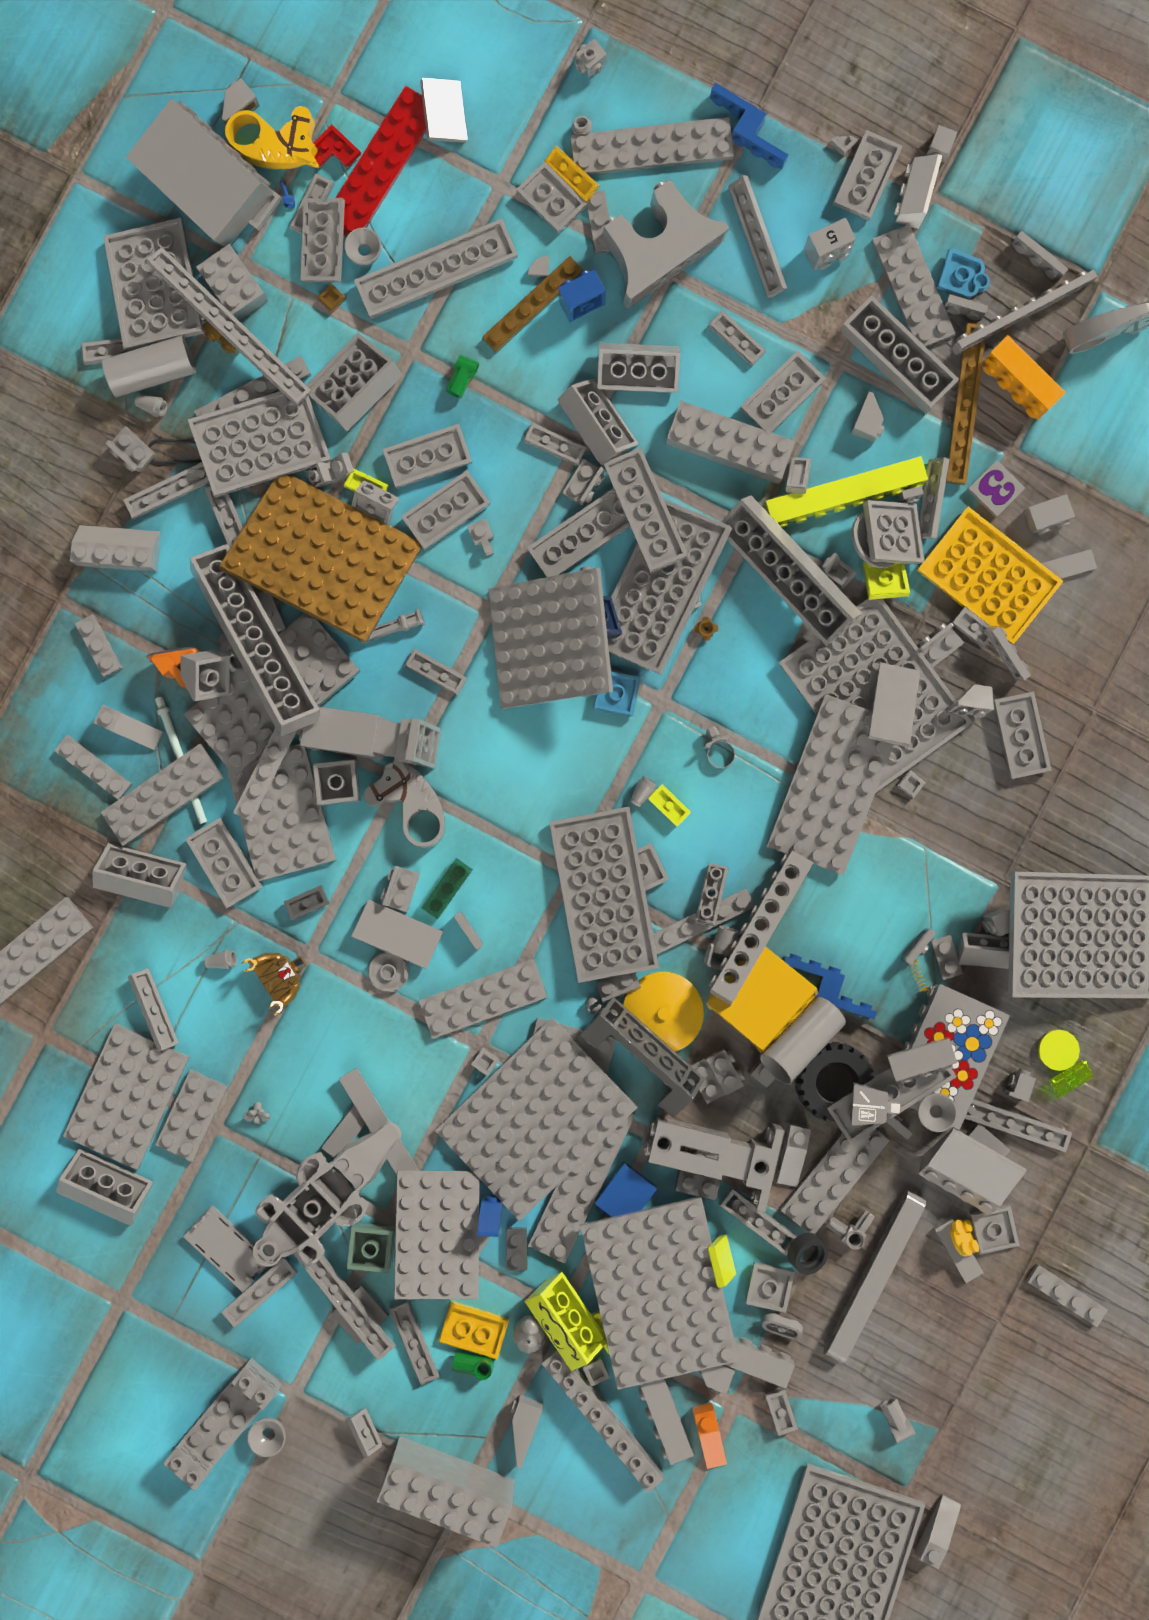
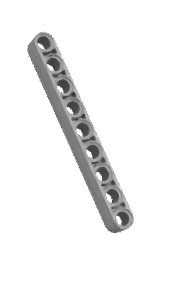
M906 1191L903 1194L825 1346V1355L842 1364L848 1359L925 1209V1199L910 1191Z

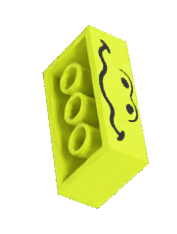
M563 1272L547 1278L525 1300L526 1305L571 1371L588 1365L607 1343L605 1334Z

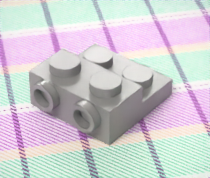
M724 1048L690 1065L705 1078L699 1090L707 1104L744 1086L742 1083L745 1080L740 1069L735 1070L732 1065L735 1060L731 1052H726Z

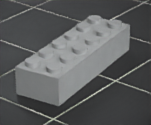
M872 295L846 320L840 329V332L925 414L959 380Z
M683 401L679 403L666 440V445L778 485L782 480L795 444L794 440Z

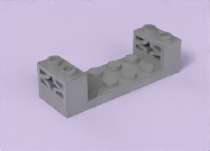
M250 1358L171 1451L163 1464L195 1491L209 1475L217 1461L261 1409L264 1410L275 1397L282 1384L254 1359Z

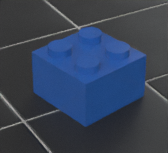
M595 269L590 272L589 270L582 272L578 276L579 278L573 281L567 280L558 288L559 303L569 322L605 305L606 290Z

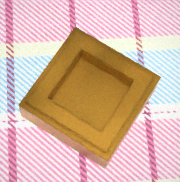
M332 283L317 297L331 313L346 300V297Z

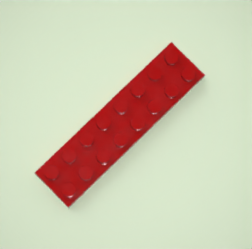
M406 85L336 198H343L345 200L343 235L346 237L357 228L368 227L426 133L422 95Z

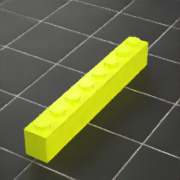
M920 456L808 488L806 494L791 493L765 501L764 508L784 528L793 521L796 524L807 521V517H823L827 515L826 512L834 510L836 513L845 510L846 506L849 505L858 507L870 499L879 501L885 498L884 495L892 493V496H896L908 488L924 487L923 484L928 480L922 457Z

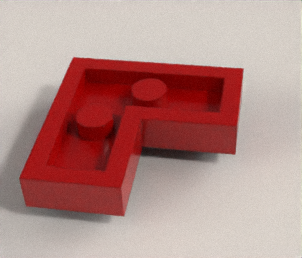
M332 124L313 142L318 150L314 157L319 165L318 169L333 155L348 169L361 155L360 150Z

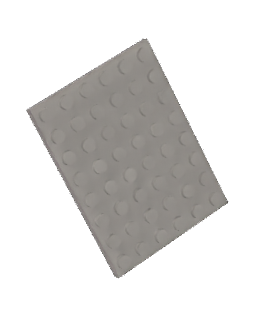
M868 598L857 606V609L862 614L835 641L826 646L815 636L778 664L816 716L825 694L872 711L880 662L920 671L910 745L905 747L894 744L876 790L878 792L971 725L972 721L967 715L959 716L956 713L947 712V708L956 700L884 600H869Z
M1011 871L1008 997L1149 998V876Z
M552 1017L435 1131L520 1221L633 1113L638 1106Z
M701 1197L580 1224L618 1390L739 1361L723 1289L717 1287L708 1252V1247L712 1244Z
M806 1463L756 1620H889L922 1518L925 1503Z

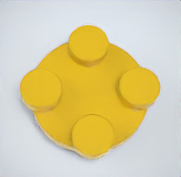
M968 1219L953 1221L950 1227L953 1245L957 1252L964 1257L979 1251V1245L973 1239L971 1233L973 1230L972 1223Z

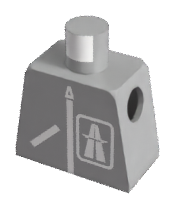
M853 1083L851 1125L886 1123L887 1114L899 1115L900 1102L888 1101L887 1091Z

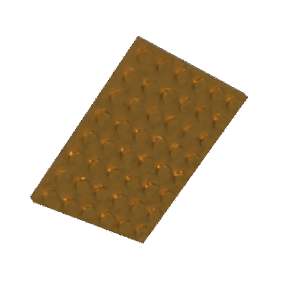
M289 474L273 480L219 566L226 573L366 644L421 551L422 546L417 539Z

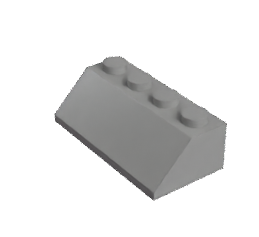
M599 343L597 389L678 393L680 346Z
M593 378L571 385L557 400L563 411L566 412L572 421L573 426L582 436L585 444L588 445L594 454L595 459L601 466H604L603 463L626 454L637 447L639 443L603 389H597L598 382Z
M79 525L71 544L70 562L77 566L157 572L161 532Z
M108 843L92 871L93 888L172 908L179 895L186 863Z
M79 1148L58 1180L57 1193L132 1226L146 1201L153 1181Z

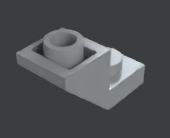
M341 453L330 462L316 463L306 472L311 486L318 489L343 480L353 473L354 469L348 453Z

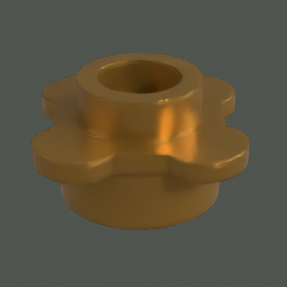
M703 617L702 622L694 627L695 633H699L704 641H709L711 635L719 629L718 625L710 621L709 617Z

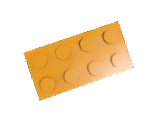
M1008 335L982 362L985 373L993 376L997 380L998 385L1003 390H1007L1012 395V399L1016 403L1021 404L1026 409L1027 414L1037 421L1066 393Z

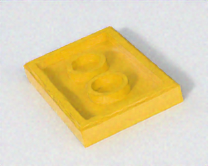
M451 1301L438 1342L497 1360L509 1318Z

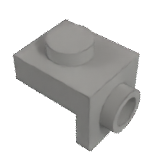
M836 553L828 557L821 567L827 577L842 589L856 575L855 570L843 563Z

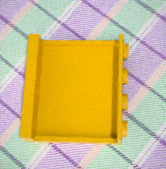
M765 946L732 1005L712 994L708 996L706 1004L710 1010H714L757 1046L758 1050L763 1054L818 995V990ZM742 960L739 961V962L737 963V965H738V966H743V965H745V960H744V961H742ZM733 975L724 978L729 984L735 982Z

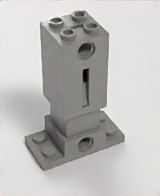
M318 707L320 710L319 721L303 727L299 735L300 746L312 750L383 760V756H390L407 764L435 769L441 728L421 719L412 718L410 720L401 718V723L390 722L379 715Z
M656 1116L655 1121L651 1120L649 1127L651 1139L646 1140L644 1148L648 1162L719 1180L722 1179V1175L741 1179L745 1186L752 1187L751 1200H753L755 1208L758 1211H766L784 1135V1129L779 1124L771 1123V1127H767L765 1133L767 1142L751 1139L750 1143L731 1139L726 1132L661 1116ZM660 1138L667 1139L664 1144L657 1143ZM757 1162H762L760 1167H754Z

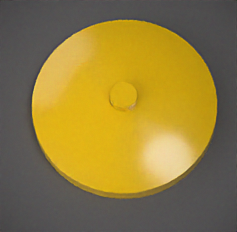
M654 972L640 978L639 982L642 988L626 994L623 1006L675 1052L688 1046L698 1035L704 1018L702 999L696 988L684 977L671 972Z

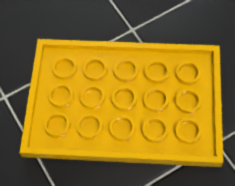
M969 506L924 560V563L917 569L920 574L962 607L968 608L989 626L1001 627L1006 632V638L1012 645L1063 583V580Z

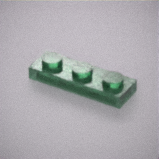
M456 858L421 908L436 919H439L473 869Z

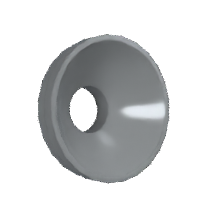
M357 228L346 237L345 252L353 263L366 266L374 263L379 258L381 241L373 230ZM368 246L370 253L366 256L360 255V247Z
M933 1093L927 1095L920 1102L918 1117L927 1129L934 1132H943L951 1128L955 1123L957 1108L953 1100L941 1093ZM934 1105L942 1108V1114L937 1118L930 1115V1108Z
M265 1417L259 1419L251 1426L248 1432L249 1447L255 1454L262 1457L276 1455L285 1444V1429L274 1418ZM264 1429H273L275 1436L272 1439L265 1438L263 1435Z

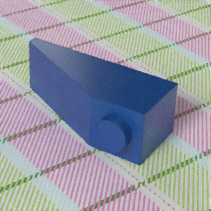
M488 1195L481 1200L477 1236H499L502 1202L496 1196Z

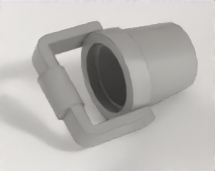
M719 926L714 941L708 944L704 963L712 967V969L722 970L719 968L722 962H710L712 953L731 956L733 952L729 950L734 941H738L739 931L731 927Z

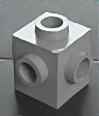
M595 39L587 45L580 46L576 51L575 66L587 78L593 74L597 75L603 66L607 64V53Z

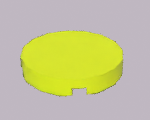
M1059 1029L1050 1030L1045 1033L1039 1040L1037 1048L1038 1056L1044 1065L1058 1071L1072 1067L1078 1060L1080 1053L1079 1043L1076 1038L1069 1032Z

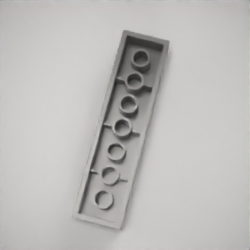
M752 495L741 499L721 521L732 527L727 540L826 646L835 641L862 614Z

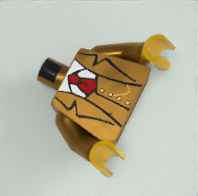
M264 953L253 959L249 958L242 961L241 964L245 962L250 964V968L245 970V972L254 969L274 1002L271 1003L268 1009L272 1006L277 1007L278 1011L274 1014L275 1016L281 1012L282 1008L295 999L300 989L299 982L302 980L298 971L307 966L301 956L291 961L287 955Z

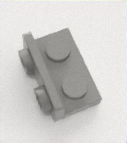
M124 426L113 441L107 440L105 443L110 447L108 451L116 458L120 457L124 460L123 465L132 472L134 470L142 472L157 455L126 426Z
M583 459L562 492V495L582 507L586 502L589 504L595 494L592 491L596 485L600 486L605 478L603 475L604 468H598Z
M363 481L354 493L351 506L389 524L393 509L398 503L399 498L367 481Z
M943 623L934 630L936 635L932 638L927 636L919 642L920 647L918 649L932 668L964 644L952 627L954 625L952 623L947 626Z
M399 866L391 869L387 878L390 881L388 889L384 888L381 895V900H384L382 905L408 912L420 874Z

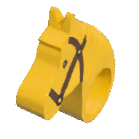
M296 107L291 114V121L287 122L279 131H275L253 111H239L228 120L225 127L226 138L231 147L248 163L267 169H292L303 165L319 168L314 158L318 150L312 142L315 121L306 107ZM247 124L260 126V138H257L254 144L239 145L235 143V136L241 127Z

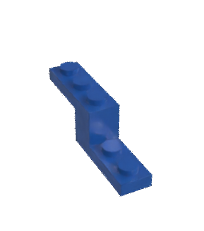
M715 83L710 94L712 102L717 106H723L728 109L733 116L741 117L732 132L734 143L739 147L747 148L754 156L767 160L772 167H778L782 170L787 162L788 154L757 136L765 123L767 113Z
M791 953L789 957H783V961L789 966L820 976L816 987L818 990L816 997H822L838 1008L875 1019L877 1011L872 1010V1005L863 1002L857 1005L852 1003L853 999L842 995L838 999L845 975L840 974L841 969L831 966L828 969L821 968L822 963L809 960V963L801 961V956Z

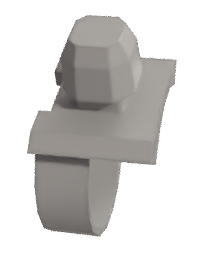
M715 726L707 729V737L711 740V742L704 746L707 749L708 762L714 768H727L735 759V749L727 742L729 736L719 738L718 735L720 733ZM724 742L732 748L734 756L728 766L717 767L709 760L708 752L714 743Z

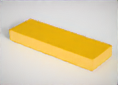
M557 146L554 147L544 160L586 202L591 199L600 187Z

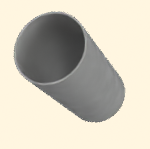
M182 335L102 359L106 380L115 397L196 373L190 349Z
M816 997L761 1055L760 1059L763 1066L780 1082L791 1084L846 1023L844 1016L830 1001L822 997Z

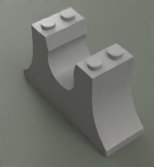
M671 180L665 183L662 181L654 187L650 202L654 217L661 223L663 232L659 236L654 238L641 237L634 231L631 223L622 215H619L617 218L613 216L604 223L602 239L621 269L625 284L623 305L627 310L722 243L728 233L729 227L725 221L709 219L694 210L682 197Z

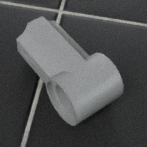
M896 1397L888 1398L880 1404L897 1443L916 1435Z

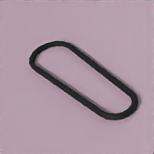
M155 439L149 443L148 447L150 448L156 442L196 443L191 440ZM152 459L151 462L154 464L197 463L202 462V460L155 461Z

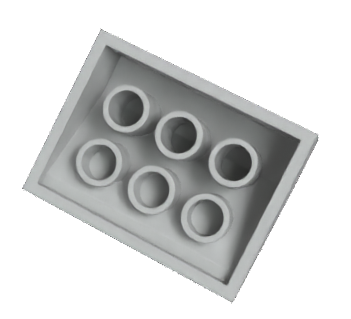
M357 333L306 386L311 389V393L308 396L347 432L403 374L391 358Z
M952 1128L924 1154L918 1174L940 1186L945 1191L961 1198L964 1202H968L980 1211L990 1215L1002 1205L1026 1173V1169L959 1130Z

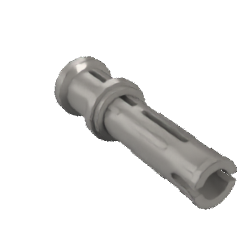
M418 608L416 612L407 615L401 614L398 616V619L376 626L367 643L401 630L407 632L412 627L424 626L425 622L420 609Z

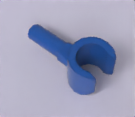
M281 180L280 185L283 192L284 206L286 208H295L294 195H288L285 181Z

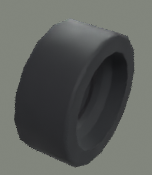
M808 1232L802 1233L791 1242L787 1257L789 1263L801 1274L810 1275L816 1273L825 1265L829 1250L827 1245L816 1234ZM816 1245L814 1254L810 1259L800 1262L802 1253L808 1247Z

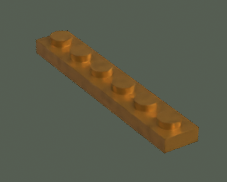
M569 256L483 335L482 339L495 353L499 352L559 296L558 288L563 282L577 279L584 270Z

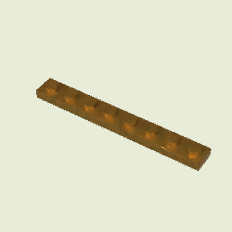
M967 323L965 333L967 335L974 333L973 330L980 325ZM985 340L962 352L948 454L949 466L946 483L966 485Z

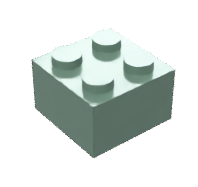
M368 1223L352 1225L347 1269L388 1273L391 1268L395 1226Z

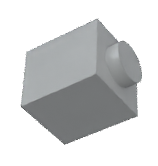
M939 125L926 156L940 154L942 155L941 161L945 163L958 132Z

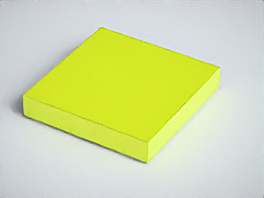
M863 562L869 600L907 597L910 595L905 564L895 563L888 568H875Z
M727 1234L720 1235L708 1247L718 1288L725 1287L736 1275Z

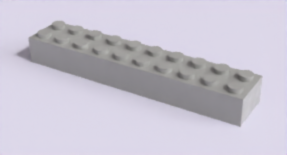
M226 544L190 558V571L280 736L282 737L318 722L320 710L251 585L220 569L219 565L230 550L229 545Z

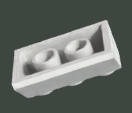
M942 155L915 157L912 164L907 165L904 176L908 178L906 184L903 183L899 195L902 196L901 203L897 202L894 215H897L895 223L902 225L910 224L911 227L919 229L927 214Z

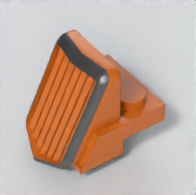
M184 647L150 653L146 657L156 665L163 676L171 680L175 678L179 685L187 690L181 677V655L200 651L195 647Z

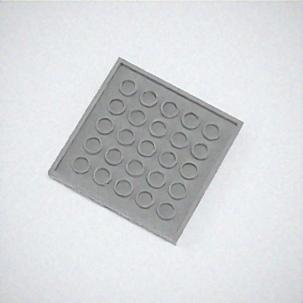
M600 568L488 589L501 709L613 692Z

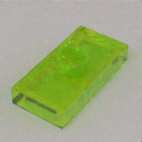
M1083 1059L1049 1081L1055 1094L1061 1098L1094 1078L1088 1063Z

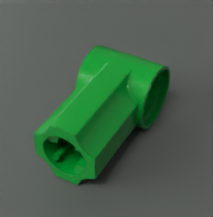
M460 354L455 363L454 373L446 388V392L462 399L470 380L477 373L479 362Z
M455 1352L452 1371L473 1375L480 1380H486L491 1376L494 1368L492 1358ZM485 1364L488 1366L489 1370L482 1371L479 1368V1365Z

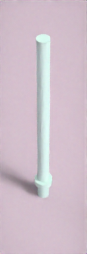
M158 697L155 699L159 709L157 713L161 715L177 760L183 756V752L168 713L170 712L169 707H166L163 697ZM197 796L191 802L198 822L201 825L207 823Z

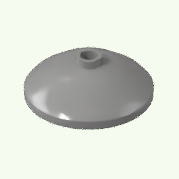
M864 512L860 513L852 526V541L858 555L867 564L875 568H888L895 563L870 561Z

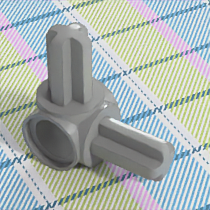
M865 1210L855 1225L849 1224L848 1226L831 1217L827 1221L826 1227L839 1235L840 1240L851 1249H860L864 1245V1239L867 1236L865 1232L875 1216ZM852 1234H858L856 1242H849V1237Z

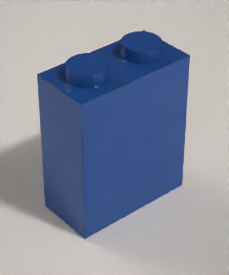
M623 1161L596 1197L594 1203L597 1206L595 1208L603 1215L607 1213L611 1217L640 1211L655 1193L657 1186Z

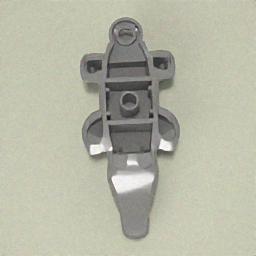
M392 1121L386 1122L374 1132L346 1145L330 1163L326 1162V1158L321 1152L305 1158L299 1164L296 1172V1180L299 1186L284 1201L271 1194L264 1198L256 1208V1215L266 1225L263 1236L258 1239L253 1247V1256L256 1262L262 1266L270 1267L277 1264L282 1257L294 1254L298 1261L305 1266L316 1263L325 1252L319 1238L334 1223L339 1226H351L358 1223L364 1216L369 1202L365 1201L363 1197L360 1198L358 1194L361 1189L377 1176L391 1148L401 1138V1129ZM263 1248H264L265 1253H267V1254H269V1255H272V1256H266V1255L264 1254V1252H263Z

